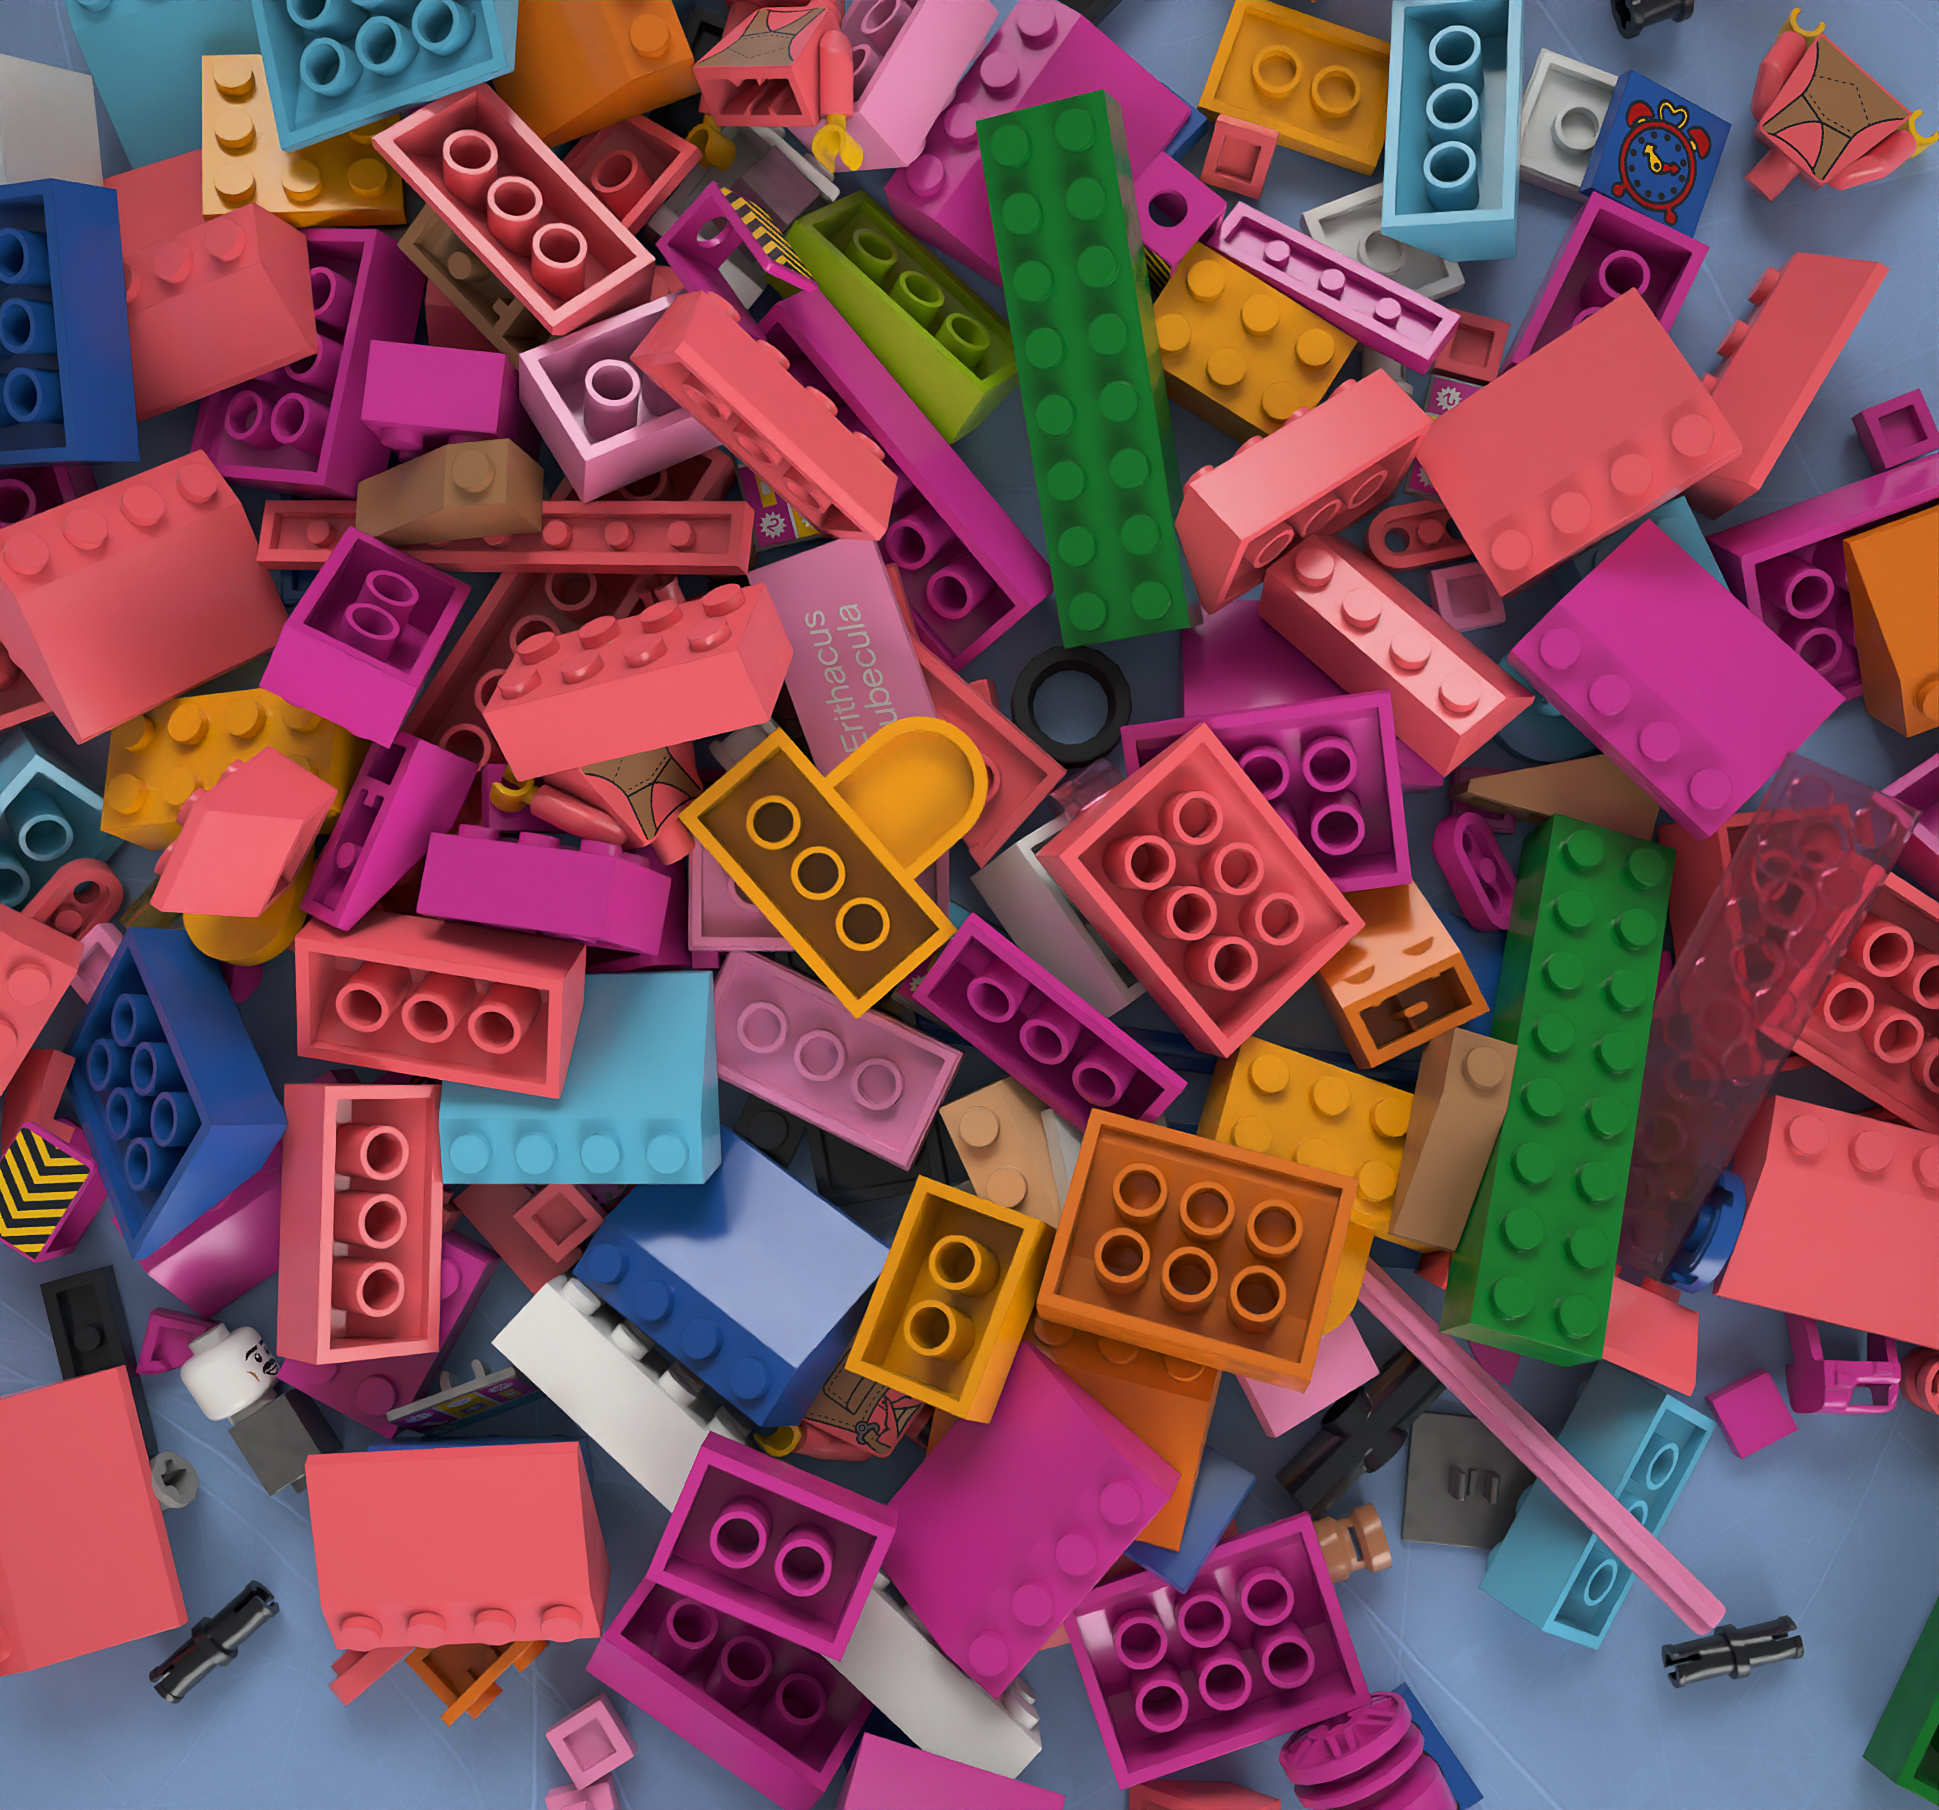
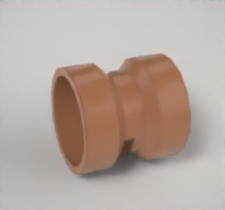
M1372 1503L1354 1507L1349 1516L1337 1520L1329 1515L1322 1516L1318 1520H1311L1333 1584L1348 1580L1350 1574L1356 1570L1365 1568L1374 1573L1392 1567L1387 1539L1377 1511ZM1349 1527H1350V1531H1351V1535H1352V1538H1353V1542H1354V1545H1355V1548H1356V1551H1357V1554H1358L1359 1558H1357L1356 1553H1355V1549H1354V1546H1353V1542H1352L1350 1533H1349V1531H1348V1528H1349Z

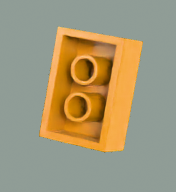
M1199 241L1184 256L1178 265L1177 272L1169 279L1153 304L1167 397L1242 445L1252 437L1261 436L1264 439L1276 432L1297 410L1303 407H1308L1312 410L1319 406L1358 342Z
M919 1175L844 1369L963 1419L990 1424L1040 1291L1057 1229L1039 1219Z

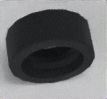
M1063 645L1054 646L1033 657L1018 675L1010 704L1012 723L1065 769L1088 767L1107 757L1121 741L1120 728L1121 726H1128L1132 713L1130 686L1120 667L1101 651L1086 646L1064 649ZM1075 670L1088 674L1101 685L1107 696L1108 714L1104 726L1096 736L1083 743L1064 744L1052 740L1041 731L1034 718L1033 702L1037 689L1047 678L1058 672Z

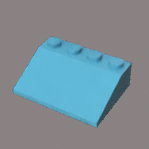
M64 0L73 32L132 170L202 148V56L261 54L250 0Z
M250 0L281 150L288 153L513 72L515 68L519 0Z
M713 971L585 972L584 1005L563 1092L559 1099L442 1080L439 1134L443 1184H704L721 1164Z

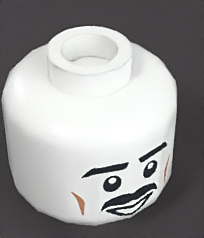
M220 1323L188 1344L194 1355L183 1364L180 1370V1377L204 1415L210 1420L217 1421L228 1418L232 1425L237 1424L269 1404L278 1395L273 1387L279 1381V1378L276 1376L280 1366L254 1328L245 1326L229 1332L224 1323Z

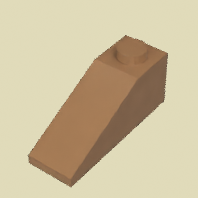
M427 203L424 205L397 246L502 354L507 355L518 371L520 353L563 337L552 335Z
M509 438L448 444L359 482L355 528L390 546L541 532L544 469Z
M1605 754L1469 779L1450 786L1447 799L1453 801H1461L1467 803V805L1501 815H1511L1518 820L1538 826L1554 813L1647 841L1652 839L1660 807Z
M1457 1027L1424 1043L1388 1235L1450 1253L1456 1251L1507 1111L1518 1049L1517 1045Z

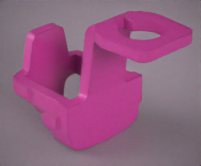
M1718 1296V1299H1728ZM1784 1312L1794 1356V1363L1785 1365L1787 1393H1789V1403L1794 1412L1806 1414H1879L1894 1409L1898 1398L1899 1382L1902 1379L1895 1339L1868 1333L1867 1361L1824 1360L1816 1320ZM1868 1387L1872 1393L1873 1405L1849 1404L1853 1388Z

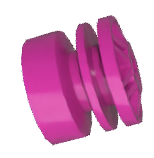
M1380 1691L1369 1693L1372 1704L1364 1705L1355 1710L1296 1730L1281 1747L1278 1760L1291 1783H1295L1293 1790L1304 1808L1314 1810H1457V1802L1437 1763L1430 1756L1421 1755L1425 1739L1421 1731L1411 1723L1412 1714L1405 1700L1396 1692Z

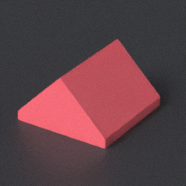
M640 114L583 136L562 162L635 236L699 162L703 154L697 146Z

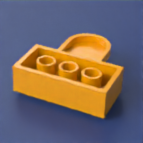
M263 688L175 698L111 729L100 830L150 851L166 850L174 840L178 839L183 826L176 822L181 807L189 796L200 787L209 791L216 786L220 777L231 763L237 759L246 763L269 745L339 790L317 835L331 834L368 753L372 740L360 738L352 734L345 727L305 708L293 706L282 697ZM315 841L293 886L258 918L183 913L184 925L193 944L204 954L236 966L262 964L283 952L300 932L307 913L299 909L312 880Z
M906 717L889 723L873 734L825 777L779 726L677 816L857 1020L958 931L914 879L961 839L976 823L987 797V771L983 758L973 741L956 726L933 717Z
M1250 1036L1228 1058L1218 1056L1196 1135L1359 1179L1322 1335H1325L1345 1321L1357 1302L1374 1236L1424 1254L1440 1250L1388 1235L1414 1094Z

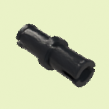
M252 1580L240 1594L212 1619L203 1617L191 1629L192 1637L160 1666H156L149 1673L151 1682L156 1683L159 1679H163L154 1686L158 1694L166 1701L178 1704L184 1698V1695L217 1665L227 1666L238 1655L237 1647L270 1617H274L280 1611L278 1602L273 1601L267 1605L268 1602L275 1598L272 1593L261 1583Z
M1785 1615L1778 1617L1776 1620L1736 1629L1732 1624L1715 1628L1714 1635L1675 1645H1663L1661 1655L1664 1668L1675 1666L1676 1671L1669 1673L1668 1678L1675 1688L1685 1687L1686 1684L1726 1674L1733 1680L1747 1677L1750 1674L1751 1668L1791 1658H1802L1804 1647L1801 1635L1787 1638V1632L1796 1630L1797 1626L1791 1617Z

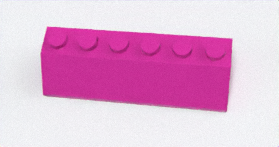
M817 287L811 294L803 290L777 302L757 325L767 338L766 342L778 349L789 361L790 367L787 372L804 388L810 386L826 395L838 409L835 417L851 433L856 431L864 434L884 452L885 457L882 462L898 479L887 531L877 541L885 565L897 563L920 642L957 674L1054 591L1050 565Z

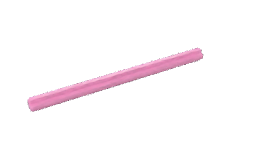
M1369 1256L1358 1300L1696 1635L1703 1636L1714 1629L1726 1612L1724 1604L1450 1335L1439 1332L1440 1325Z

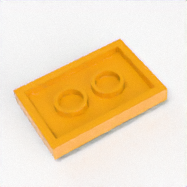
M1235 0L1197 110L1206 116L1208 121L1216 123L1220 114H1224L1279 131L1280 136L1277 145L1371 177L1386 139L1390 43L1268 0Z

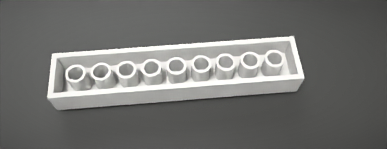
M570 1269L548 1281L491 1342L671 1513H673L698 1451L710 1431L793 1466L785 1456L775 1457L765 1453L747 1436L752 1431V1428L736 1410L727 1404H723L718 1409L700 1392L705 1386L700 1377L678 1359L671 1365L653 1348L657 1343L629 1319L624 1320L606 1303L607 1301L573 1275V1271ZM880 1567L841 1662L824 1655L822 1656L923 1751L1015 1780L1042 1749L1038 1723L1040 1717L1037 1714V1708L1033 1705L1037 1700L1036 1695L1019 1676H1016L995 1700L943 1652L891 1579Z

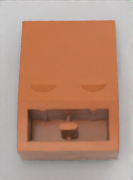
M1413 879L1412 884L1342 892V895L1366 925L1312 976V979L1358 1070L1376 1067L1454 1027H1458L1490 1011L1461 951Z

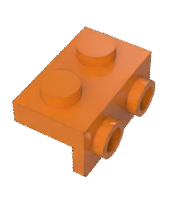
M548 1640L511 1641L503 1645H488L485 1643L446 1644L436 1648H421L417 1646L404 1661L446 1704L448 1709L440 1718L449 1727L464 1711L475 1720L503 1691L495 1680L511 1664L521 1673L550 1642Z

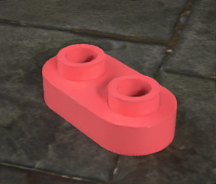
M1421 500L1384 509L1372 520L1364 535L1365 553L1388 573H1403L1462 561L1474 556L1465 539H1454L1448 534L1446 524L1448 521L1454 520L1445 505L1430 500ZM1389 533L1400 535L1405 543L1404 551L1393 552L1388 549L1385 544V535Z
M94 858L76 859L62 866L20 913L81 941L98 923H108L116 914L123 901V887L111 867L103 861ZM93 881V885L89 890L82 893L74 892L75 887L80 883Z
M415 1646L381 1647L370 1651L348 1649L330 1666L338 1676L328 1687L341 1703L346 1706Z

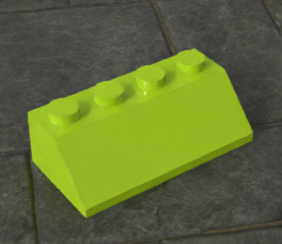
M863 189L794 221L785 239L813 276L819 290L950 446L977 429L1019 385L1009 323ZM768 272L763 277L781 294L782 299L803 291Z

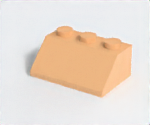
M1010 1074L959 1096L940 1107L938 1110L977 1196L1039 1219L1057 1229L1062 1211L1041 1117V1111L1051 1107Z

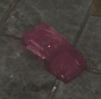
M1097 758L1055 786L1044 798V801L1056 818L1062 815L1069 824L1081 812L1124 781L1125 778L1112 763L1106 759Z

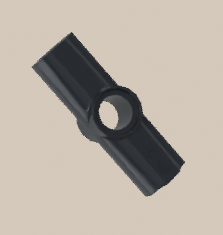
M1405 1345L1401 1346L1397 1353L1383 1364L1379 1370L1380 1374L1370 1379L1364 1386L1361 1385L1336 1400L1320 1422L1322 1429L1275 1475L1278 1482L1316 1520L1326 1513L1364 1472L1373 1473L1390 1461L1405 1443L1408 1436L1406 1429L1447 1389Z

